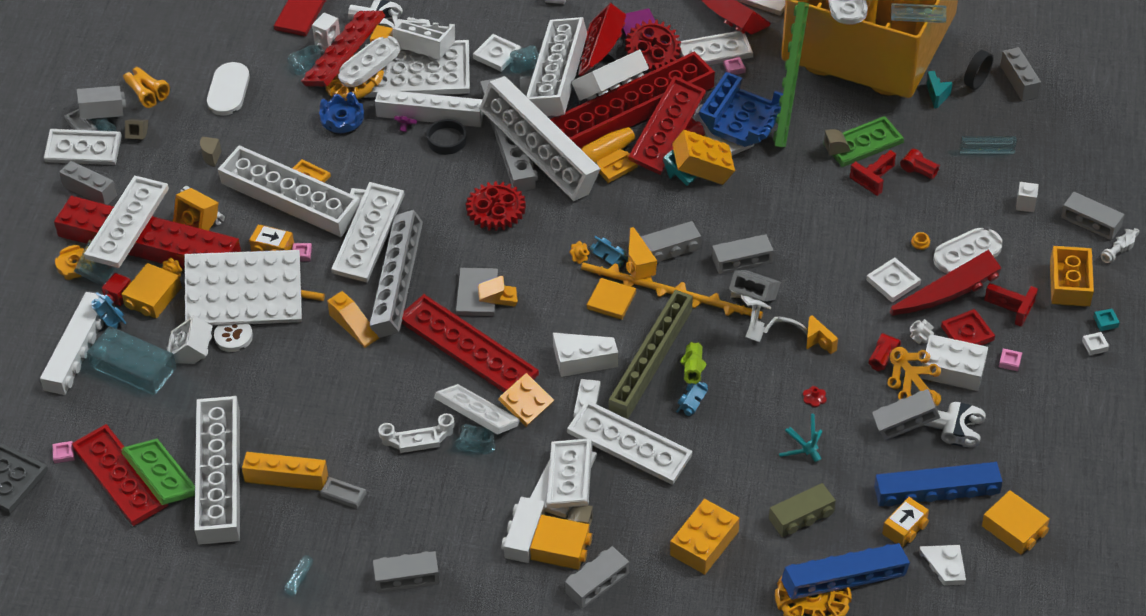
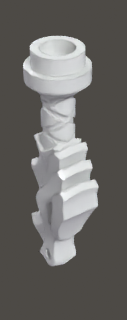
M1124 229L1126 233L1116 237L1117 241L1113 243L1112 249H1105L1102 252V261L1111 263L1115 260V255L1118 252L1130 251L1133 248L1136 236L1139 234V229Z

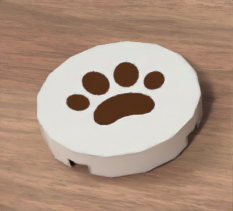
M248 323L218 325L214 331L215 343L221 350L226 352L240 351V348H246L253 338V332Z

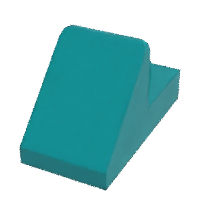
M928 71L926 86L935 109L950 96L953 83H941L935 71Z
M671 150L663 157V162L670 179L676 175L688 186L698 177L677 169L674 150Z

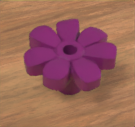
M406 116L394 117V120L401 124L400 131L407 132L408 125H416L417 122L416 119H407Z

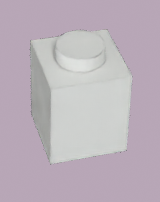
M1020 182L1016 210L1034 213L1039 184Z

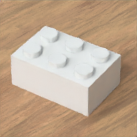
M930 334L926 351L930 354V360L927 363H922V366L928 367L930 364H936L941 368V373L937 377L920 375L921 379L979 391L988 347Z

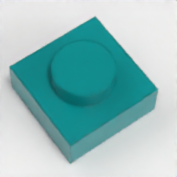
M1113 308L1094 312L1093 318L1100 331L1119 328L1120 322Z

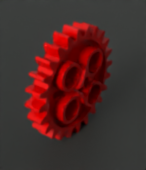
M649 19L648 24L642 21L641 26L636 23L635 28H631L630 33H627V39L625 40V51H628L627 55L638 51L639 48L644 49L645 51L641 52L649 67L648 72H651V69L656 70L679 59V53L681 52V41H678L679 35H675L676 30L670 31L671 25L665 27L664 21L661 25L658 24V20L652 23L651 19Z
M497 181L494 182V185L487 182L486 187L481 184L480 189L474 188V193L470 192V197L467 198L466 203L467 216H470V221H474V225L480 224L481 229L487 226L488 230L494 227L495 231L498 230V227L505 230L506 225L511 228L512 223L518 224V219L522 220V214H525L526 209L525 196H522V191L517 192V187L511 188V184L504 186V182L498 185Z

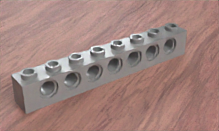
M498 78L480 81L482 98L485 95L489 82ZM490 120L512 187H517V192L535 189V181H538L536 170L532 169L533 161Z
M414 210L394 216L370 321L371 329L379 338L396 334L400 331L423 221Z

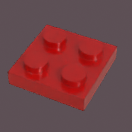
M975 309L941 322V328L950 339L977 345H984L995 340V334Z

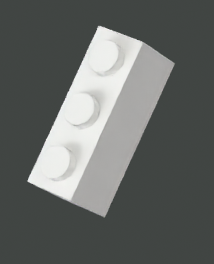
M521 497L519 503L515 504L513 521H509L507 527L508 535L503 538L501 545L506 559L529 563L531 558L530 547L540 516L545 515V501Z

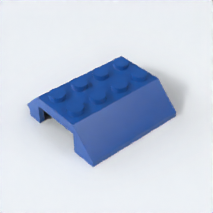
M725 72L700 109L699 116L709 131L715 136L743 147L759 143L767 138L771 129L776 124L777 115L781 111L779 100L783 93L774 91L772 101L740 89L742 78Z

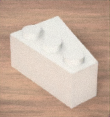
M400 20L393 27V37L398 41L401 49L440 59L455 42V24H449V27L439 26V23L423 25L421 21Z
M553 333V348L561 377L618 367V350L613 337Z

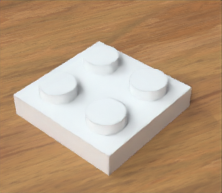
M492 34L473 53V59L502 72L521 53V46Z
M896 258L869 273L866 278L872 286L892 303L921 283V279Z

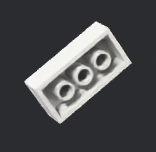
M638 50L571 81L579 100L587 98V101L597 97L596 93L600 96L609 91L608 88L613 90L620 87V82L624 85L632 81V76L634 79L643 76V71L649 69L641 50Z

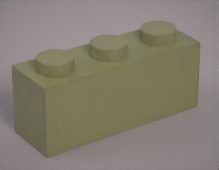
M821 483L770 507L769 520L781 537L795 533L802 527L810 526L821 518L831 516L835 512L836 500L825 485Z

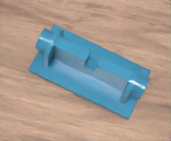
M595 236L597 243H593L590 247L593 254L601 259L608 254L605 261L611 265L618 264L619 268L622 267L623 260L628 262V258L625 255L626 252L619 246L615 248L611 246L612 243L606 238L600 239Z
M96 292L99 298L91 302L92 308L102 317L101 319L108 328L114 330L119 326L120 322L126 324V321L122 318L124 314L117 307L114 308L112 306L114 302L106 294L102 296Z
M704 382L688 384L686 387L688 392L686 395L683 393L678 400L679 407L676 412L678 413L682 409L687 416L694 414L700 404L699 401L703 399L708 391V385Z

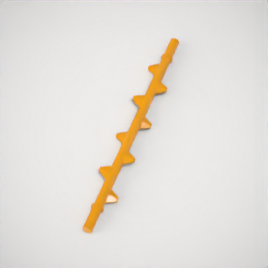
M584 262L581 265V270L596 273L598 276L603 275L621 280L624 285L630 287L635 284L654 289L658 297L666 293L673 294L675 290L692 295V308H696L701 303L724 309L726 316L733 312L751 316L752 309L745 307V305L740 306L720 300L718 293L708 297L686 290L684 282H681L676 287H671L653 282L651 276L635 280L631 275L620 273L618 264L612 265L609 269ZM762 311L759 312V319H761L763 316Z

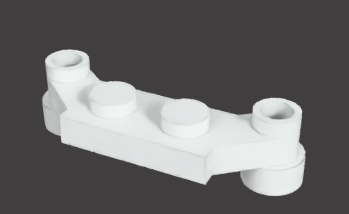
M442 414L438 418V426L403 432H395L392 424L383 423L378 429L379 437L382 439L383 445L397 448L400 450V453L440 447V443L446 437L453 434L454 417L451 414Z

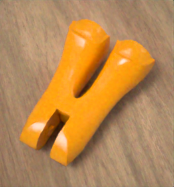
M139 67L132 69L134 76L130 72L123 75L125 82L135 91L139 101L146 108H151L157 104L156 97L162 102L169 95L170 85L165 80H156Z

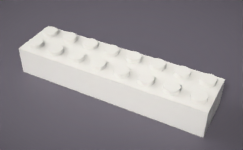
M583 17L549 21L526 96L546 116L565 115L573 87L571 81L575 80L587 37Z
M504 76L490 81L479 109L573 201L589 195L601 168L509 79Z
M240 145L218 168L221 184L339 237H342L350 227L360 205L358 197Z
M237 396L197 399L195 534L198 545L240 541V410Z

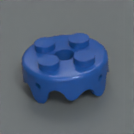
M349 92L347 94V101L339 94L333 95L329 102L326 99L321 100L319 116L324 128L334 133H346L355 130L362 124L364 119L363 104L358 102L354 93Z

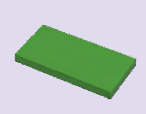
M884 116L843 132L850 147V152L832 156L841 167H844L855 161L857 162L904 143V138Z
M158 438L122 448L121 453L162 505L195 496V485Z

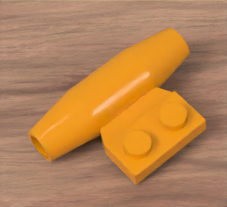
M630 127L608 133L581 148L601 168L599 173L608 183L638 167V164L628 160L630 153L622 150L635 140V134Z

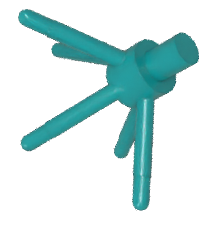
M811 414V440L807 443L793 428L785 429L793 439L802 445L803 449L779 453V457L806 453V455L810 454L814 462L822 459L817 452L819 448L817 442L822 434V430L820 429L818 432H815V414Z

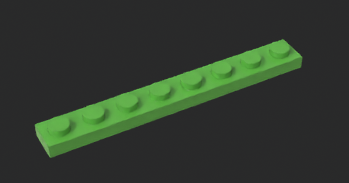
M798 1V5L794 8V16L796 18L795 23L791 27L793 37L788 45L789 59L785 63L787 74L783 78L782 88H784V92L779 100L781 111L776 118L778 129L773 137L775 146L786 147L809 9V3Z

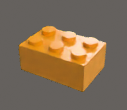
M683 130L672 143L679 171L722 185L735 172L730 147L724 142Z
M1053 246L1050 258L1051 304L1090 307L1094 293L1092 248Z
M704 498L670 541V556L705 575L739 532L740 518Z

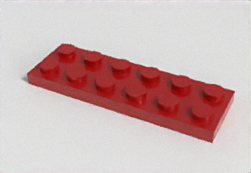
M383 11L357 12L352 21L344 27L345 29L335 38L331 46L326 48L321 58L317 59L315 65L306 72L305 77L301 80L304 86H328L340 72V67L354 55L376 26L385 17Z
M674 76L633 147L628 160L661 175L665 168L663 157L673 150L672 143L683 130H686L704 98L706 90Z
M107 424L71 443L75 452L132 526L169 506L168 504L162 505L123 456L121 452L124 445Z

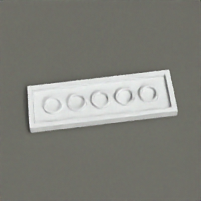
M134 175L84 253L85 259L120 268L169 190L168 184Z
M369 182L333 264L332 274L368 283L393 224L394 216L397 214L404 198V190Z
M589 400L584 403L567 428L568 434L578 439L591 438L593 446L672 485L690 460L693 452Z

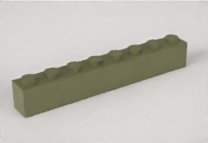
M678 290L673 292L609 398V411L626 419L630 417L691 314L692 295Z

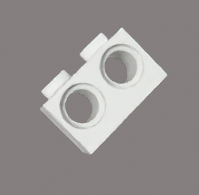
M323 13L312 24L315 50L325 53L326 48L331 46L335 38L340 34L338 18Z

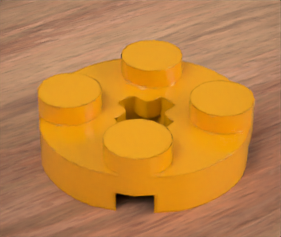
M79 245L68 246L59 252L58 258H55L57 271L66 280L78 278L93 271L94 261L87 260L84 256L87 248H80Z

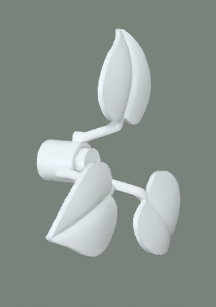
M731 290L730 298L739 297L744 300L747 306L752 305L751 321L745 337L760 342L763 332L767 333L768 329L776 321L795 325L801 328L807 335L808 330L803 324L786 317L776 316L764 327L765 323L758 321L760 308L764 307L771 310V307L759 299Z

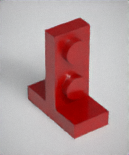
M892 150L888 151L867 168L855 161L851 165L850 178L876 196L880 195L884 182L880 177L895 166L896 153Z
M989 283L986 288L984 301L1017 312L1015 325L1022 327L1036 301L1038 288L1031 286L1026 296Z

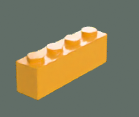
M246 452L242 465L244 481L247 483L322 490L328 477L326 460Z

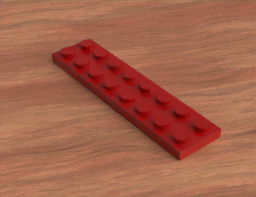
M425 294L411 304L403 313L401 322L403 325L503 392L507 391L526 373L533 380L539 375L537 368Z

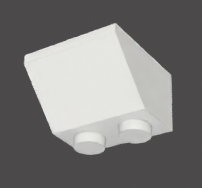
M193 315L173 329L170 334L164 361L167 363L195 364L199 360L204 359L208 354L207 348L212 338V325Z

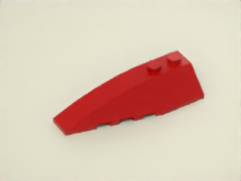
M701 0L711 10L724 18L725 24L730 27L735 25V29L743 34L746 31L752 35L771 25L769 21L754 10L735 0Z
M612 3L606 6L590 22L582 51V63L579 68L580 77L593 69L610 52L622 35L621 30L626 24L624 22L626 14Z
M988 249L890 308V314L893 316L924 310L951 301L971 290L975 292L983 286V283L996 280L999 277L1001 266Z

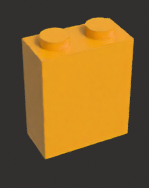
M147 263L122 293L124 305L130 310H136L145 316L157 319L182 288L179 275Z
M1009 490L984 514L982 527L1022 555L1026 550H1031L1039 537L1043 538L1048 533L1050 518Z
M541 515L530 547L531 560L579 570L581 562L586 561V546H590L592 541V533H589V524Z

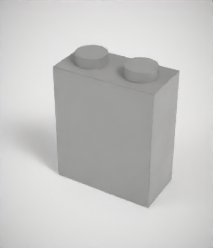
M120 86L77 89L80 120L123 116V110L126 109L124 92L120 91Z
M747 270L734 271L729 289L762 301L776 300L781 282Z

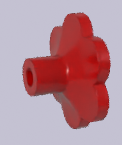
M816 386L803 391L804 403L810 404L812 407H819L820 404H825L827 401L825 390L819 389Z

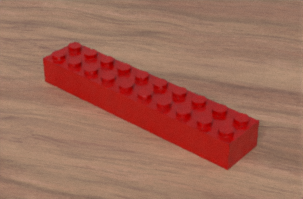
M694 51L565 112V115L556 116L550 120L581 149L608 133L631 127L650 118L674 76L707 91L714 87L715 71Z
M70 196L54 220L58 236L90 245L114 206ZM152 216L128 255L162 264L164 261L172 258L174 261L177 260L182 269H185V254L241 252L239 238Z

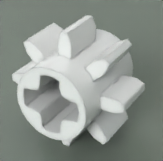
M925 319L922 322L917 320L910 327V332L912 333L910 337L918 344L921 342L927 343L930 334L934 335L932 331L934 327Z

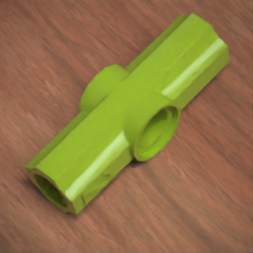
M690 342L686 346V354L680 361L685 367L684 380L688 384H697L701 381V372L707 365L702 359L703 347L698 342Z

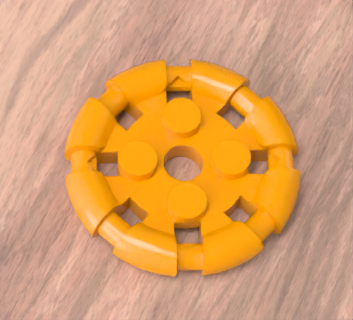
M384 68L363 84L355 87L344 86L337 74L330 84L325 86L326 91L332 98L333 95L339 94L345 98V101L348 99L346 98L347 94L352 91L356 98L360 99L371 93L374 86L377 87L380 84L384 75Z
M782 576L777 582L778 588L775 589V601L778 609L783 611V616H804V613L812 616H826L827 611L831 614L829 616H846L850 609L848 605L852 601L850 587L821 593L815 598L807 596L791 600L781 581ZM794 603V606L790 608L789 604Z

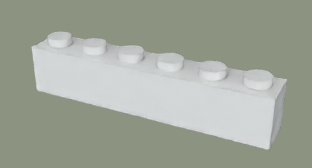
M380 89L375 99L376 116L394 119L395 116H406L407 119L411 118L423 122L452 119L464 126L481 127L484 113L479 109L483 99Z
M85 292L42 373L40 381L44 391L66 395L68 389L73 385L76 374L80 372L81 364L84 358H87L89 349L95 343L96 335L104 324V321L101 319L102 317L92 308L91 302L99 298L95 293Z

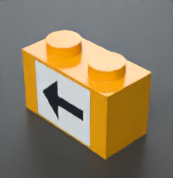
M258 224L249 242L251 252L292 250L294 239L292 232Z
M908 497L884 522L882 534L894 543H900L903 548L907 542L911 543L920 529L923 530L927 526L929 510Z

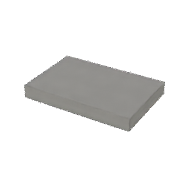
M460 268L456 315L495 316L496 304L479 301L478 285L498 277V269Z

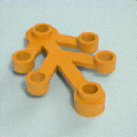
M896 347L892 350L890 361L894 364L892 377L887 382L888 386L892 389H898L901 386V369L905 370L903 390L898 394L899 400L903 399L905 394H907V397L912 396L911 387L913 381L920 391L929 390L936 406L940 404V394L930 390L919 375L937 377L941 373V368L936 364H930L928 367L911 366L908 362L920 361L927 363L930 360V354L927 351L920 350L918 353H908L903 347ZM926 354L925 358L921 359L922 355Z

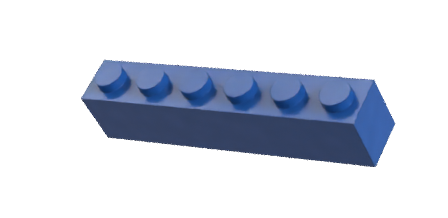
M997 462L876 474L874 488L879 506H894L902 504L908 497L916 502H933L935 500H953L963 497L973 498L982 495L992 496L1000 494L1003 481Z
M900 543L887 544L883 547L868 548L864 551L849 552L845 555L830 556L816 561L810 560L801 564H791L785 567L781 581L790 599L793 600L905 576L910 561Z

